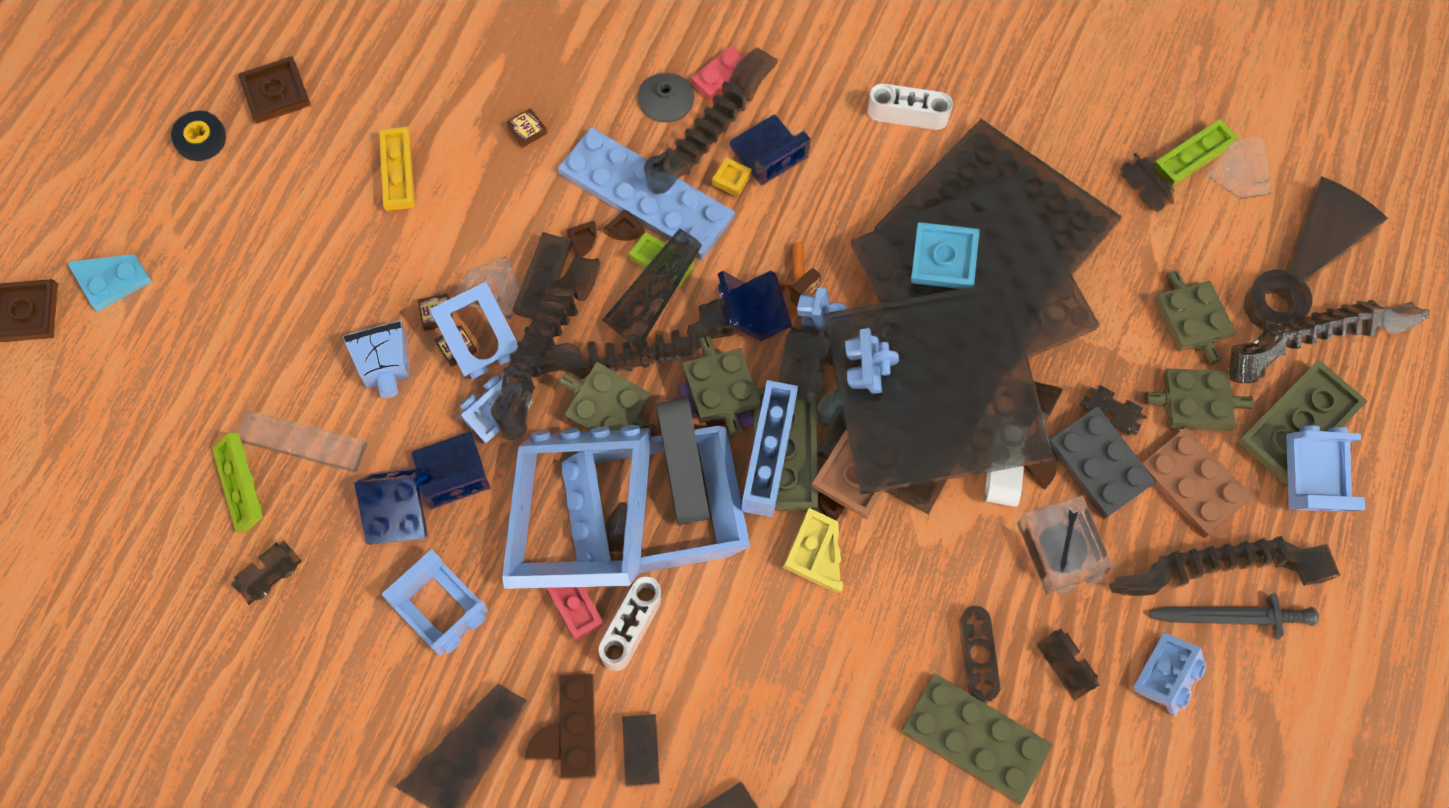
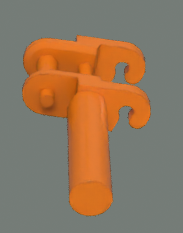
M801 242L792 243V281L781 282L779 289L782 291L785 290V287H788V290L791 292L792 285L804 275V249ZM785 304L779 308L780 313H785L786 310H789V314H798L795 304Z

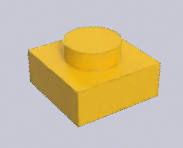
M726 157L713 177L712 185L738 197L751 177L752 169Z

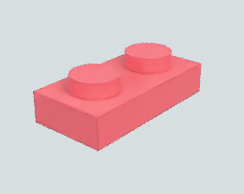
M730 46L691 77V85L711 102L751 69V62L733 46Z
M584 587L547 588L575 642L605 626Z

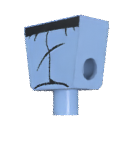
M401 320L344 335L345 344L366 388L378 387L381 398H392L398 395L399 391L396 381L409 377L408 337Z

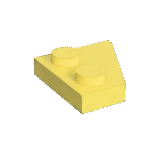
M809 508L803 517L782 568L839 594L843 589V581H840L839 563L841 562V554L837 542L839 538L838 521Z

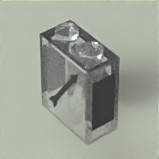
M1083 495L1024 513L1017 522L1046 594L1056 591L1058 595H1062L1075 590L1076 584L1085 581L1087 585L1099 583L1106 579L1105 575L1114 567Z

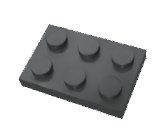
M1098 406L1046 442L1104 519L1156 483Z

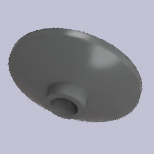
M658 73L643 82L638 92V103L642 112L650 119L658 122H674L686 116L692 109L694 91L690 83L682 76L674 73Z

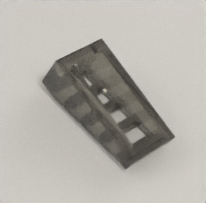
M620 502L605 523L609 552H623L627 502Z

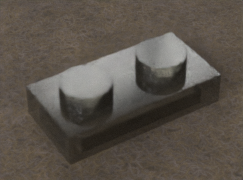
M656 714L623 716L625 786L660 785Z

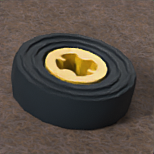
M196 110L186 113L175 122L171 131L172 142L180 155L192 161L211 159L222 150L226 141L223 124L217 116L208 111Z

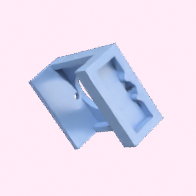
M486 282L429 309L463 377L470 374L471 378L474 379L489 371L487 365L495 361L502 365L516 358L514 352L519 350L520 347ZM476 302H479L498 340L497 352L494 356L485 360L477 359L469 352L450 316Z
M432 549L381 594L439 656L444 652L447 654L452 652L460 644V637L469 629L474 630L479 627L486 619L485 614L489 611L485 603L479 600L456 577ZM432 578L465 611V615L445 633L437 630L409 600Z

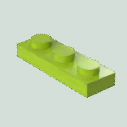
M1219 119L1156 160L1153 168L1172 188L1235 146L1239 138Z
M226 433L212 449L235 532H248L263 518L262 506L256 495L254 478L248 467L246 450L242 445L239 433Z

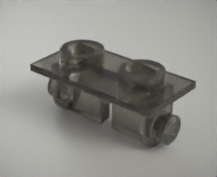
M1135 152L1133 154L1135 162L1132 165L1130 162L1125 163L1120 168L1122 171L1121 176L1134 190L1144 184L1146 188L1139 192L1138 195L1151 210L1155 209L1156 212H1160L1166 207V200L1171 204L1174 203L1172 193L1175 190L1165 178L1160 180L1153 173L1156 168L1147 157L1141 159Z
M1098 385L1096 389L1089 387L1088 390L1093 392L1091 398L1086 395L1084 396L1079 405L1084 408L1083 412L1089 413L1097 406L1105 416L1110 411L1114 414L1110 422L1115 428L1126 435L1131 433L1136 436L1141 427V424L1137 423L1138 418H1147V416L1141 414L1143 407L1127 399L1124 404L1113 399L1115 393L1101 385Z
M284 540L280 544L276 542L258 557L265 565L264 568L260 570L252 562L234 576L236 580L231 585L239 594L241 593L248 605L255 600L264 598L274 584L280 579L292 575L297 569V565L302 562Z
M1062 629L1055 630L1037 644L1044 658L1051 665L1074 701L1100 685L1097 681L1099 676L1095 674L1086 659L1084 658L1079 662L1075 659V656L1081 652L1070 638L1068 632L1064 633Z

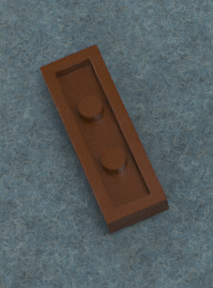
M593 674L559 676L561 779L596 778Z

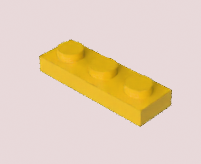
M401 127L379 130L383 206L385 211L415 208L409 128Z

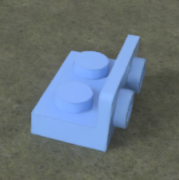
M497 374L494 375L483 385L486 390L477 398L472 394L459 405L462 411L457 414L458 418L464 420L483 443H487L532 403L509 374L501 377Z
M1163 632L1134 685L1135 693L1166 706L1168 713L1176 716L1180 707L1184 709L1189 703L1192 693L1190 689L1195 679L1199 681L1205 672L1206 662H1204L1201 648Z

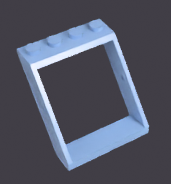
M628 425L620 430H609V427H596L588 432H580L578 428L565 429L560 433L538 430L532 432L531 436L518 447L502 574L504 589L631 585L640 571L651 428L640 429L638 425ZM633 449L623 560L524 563L537 453Z
M713 426L694 430L717 544L641 557L639 573L727 558L750 547L726 427ZM662 436L651 437L650 454L664 452ZM633 449L579 451L561 462L576 562L611 561L595 464L632 458Z

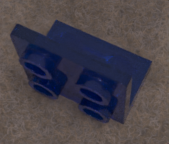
M772 115L730 140L729 146L743 164L752 169L751 174L762 186L807 159L811 139L804 131L796 136L792 135L777 115Z
M724 270L717 273L720 281L718 289L722 298L726 301L728 308L726 317L732 327L760 341L792 327L776 273L770 270L746 283Z
M471 432L457 435L417 449L411 453L422 485L420 490L430 510L491 489Z
M429 467L370 473L354 482L367 544L420 540L428 536L419 490H421L423 484L431 480Z

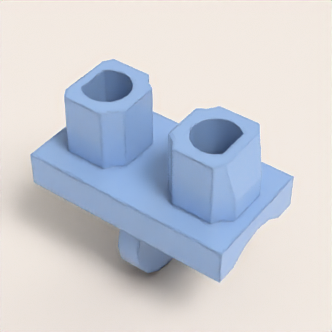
M817 287L816 296L800 295L797 312L799 316H802V329L816 331L819 340H828L826 326L832 329H840L848 323L849 311L847 307L841 303L830 304L827 288Z
M869 328L860 329V337L845 341L847 357L850 360L862 359V367L848 369L847 381L853 389L867 388L872 394L881 393V375L891 374L890 366L899 362V355L897 352L889 351V344L887 342L879 343L878 338L871 335Z

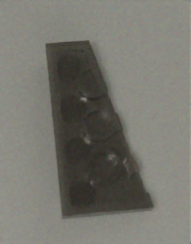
M679 228L602 321L640 350L702 247V244Z

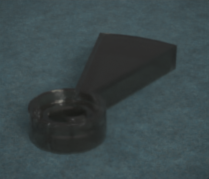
M1322 176L1312 189L1286 270L1277 269L1264 272L1245 294L1244 309L1250 321L1260 329L1270 333H1286L1297 327L1307 316L1312 306V294L1306 282L1376 232L1388 217L1359 194ZM1272 293L1281 296L1288 304V311L1277 312L1272 310L1265 301V295Z

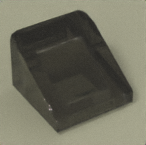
M1032 381L1018 407L1046 421L1063 389Z

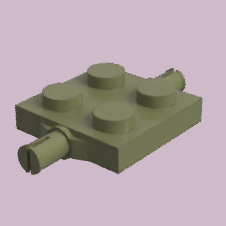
M1179 270L1169 272L1166 276L1173 290L1160 293L1153 300L1178 352L1191 348L1203 349L1209 364L1219 362L1222 358L1214 344L1217 341L1231 338L1236 331L1211 281L1186 285Z
M707 336L706 340L703 337L698 342L704 356L699 359L683 362L681 366L699 423L714 419L726 420L730 436L739 435L743 430L737 416L760 406V400L742 349L739 348L723 353L715 352L711 337Z
M596 362L589 375L582 379V381L566 373V371L562 377L571 381L572 384L563 378L559 380V384L574 391L573 401L565 416L586 429L609 427V430H620L628 425H638L640 429H646L642 426L644 425L647 428H651L652 431L655 430L656 426L640 417L642 407L650 393L601 363Z
M1167 368L1164 373V392L1145 393L1146 405H1164L1168 414L1170 429H1184L1186 427L1190 430L1232 431L1236 426L1234 408L1252 409L1253 407L1252 396H1234L1230 387L1228 371Z

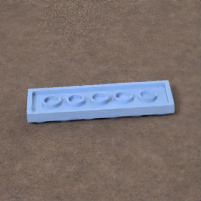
M592 127L558 167V173L562 177L620 212L626 210L640 224L700 260L705 258L735 218L733 210Z

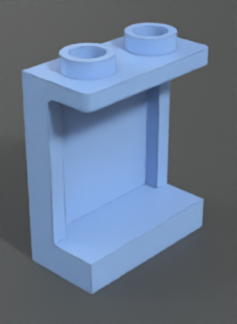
M1320 426L1299 427L1300 432L1286 434L1289 510L1326 512L1365 510V497H1352L1350 443L1361 440L1360 433H1348V428L1346 427L1328 428L1327 432L1320 431Z

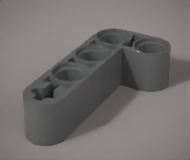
M685 395L655 401L678 525L710 520L688 397Z

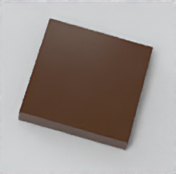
M293 56L238 73L256 124L311 106Z
M54 279L0 283V342L54 338L58 283Z

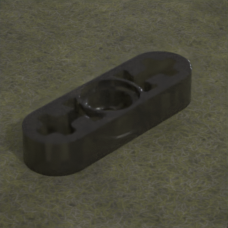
M971 606L963 612L959 619L967 689L970 695L987 704L993 701L1000 692L992 623L986 609L980 606ZM972 614L976 615L977 620L983 621L978 627V636L982 637L985 635L986 639L976 638L971 641L968 640V637L973 638L975 635L973 624L967 623ZM974 646L984 647L988 652L987 662H975L970 655L971 648ZM990 668V672L987 671L984 674V680L986 685L992 686V689L987 692V696H983L982 690H976L975 687L981 682L980 672L973 674V670L982 671Z

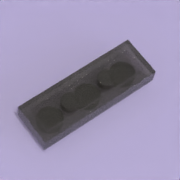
M542 232L513 307L515 315L543 322L572 246L571 239Z

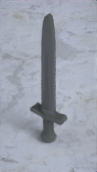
M1272 593L1267 598L1270 607H1171L1152 610L1148 614L1151 619L1177 623L1272 625L1273 638L1277 640L1284 634L1282 623H1304L1309 626H1315L1319 621V613L1314 607L1296 611L1280 610L1276 593Z

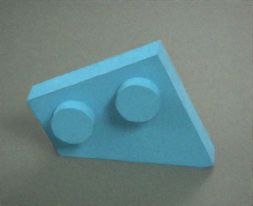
M135 254L71 261L68 263L86 297L97 312L152 282Z

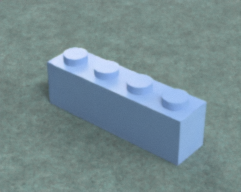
M769 380L766 382L742 499V512L772 518L774 516L798 392V386Z

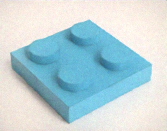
M918 222L911 283L973 290L980 229Z

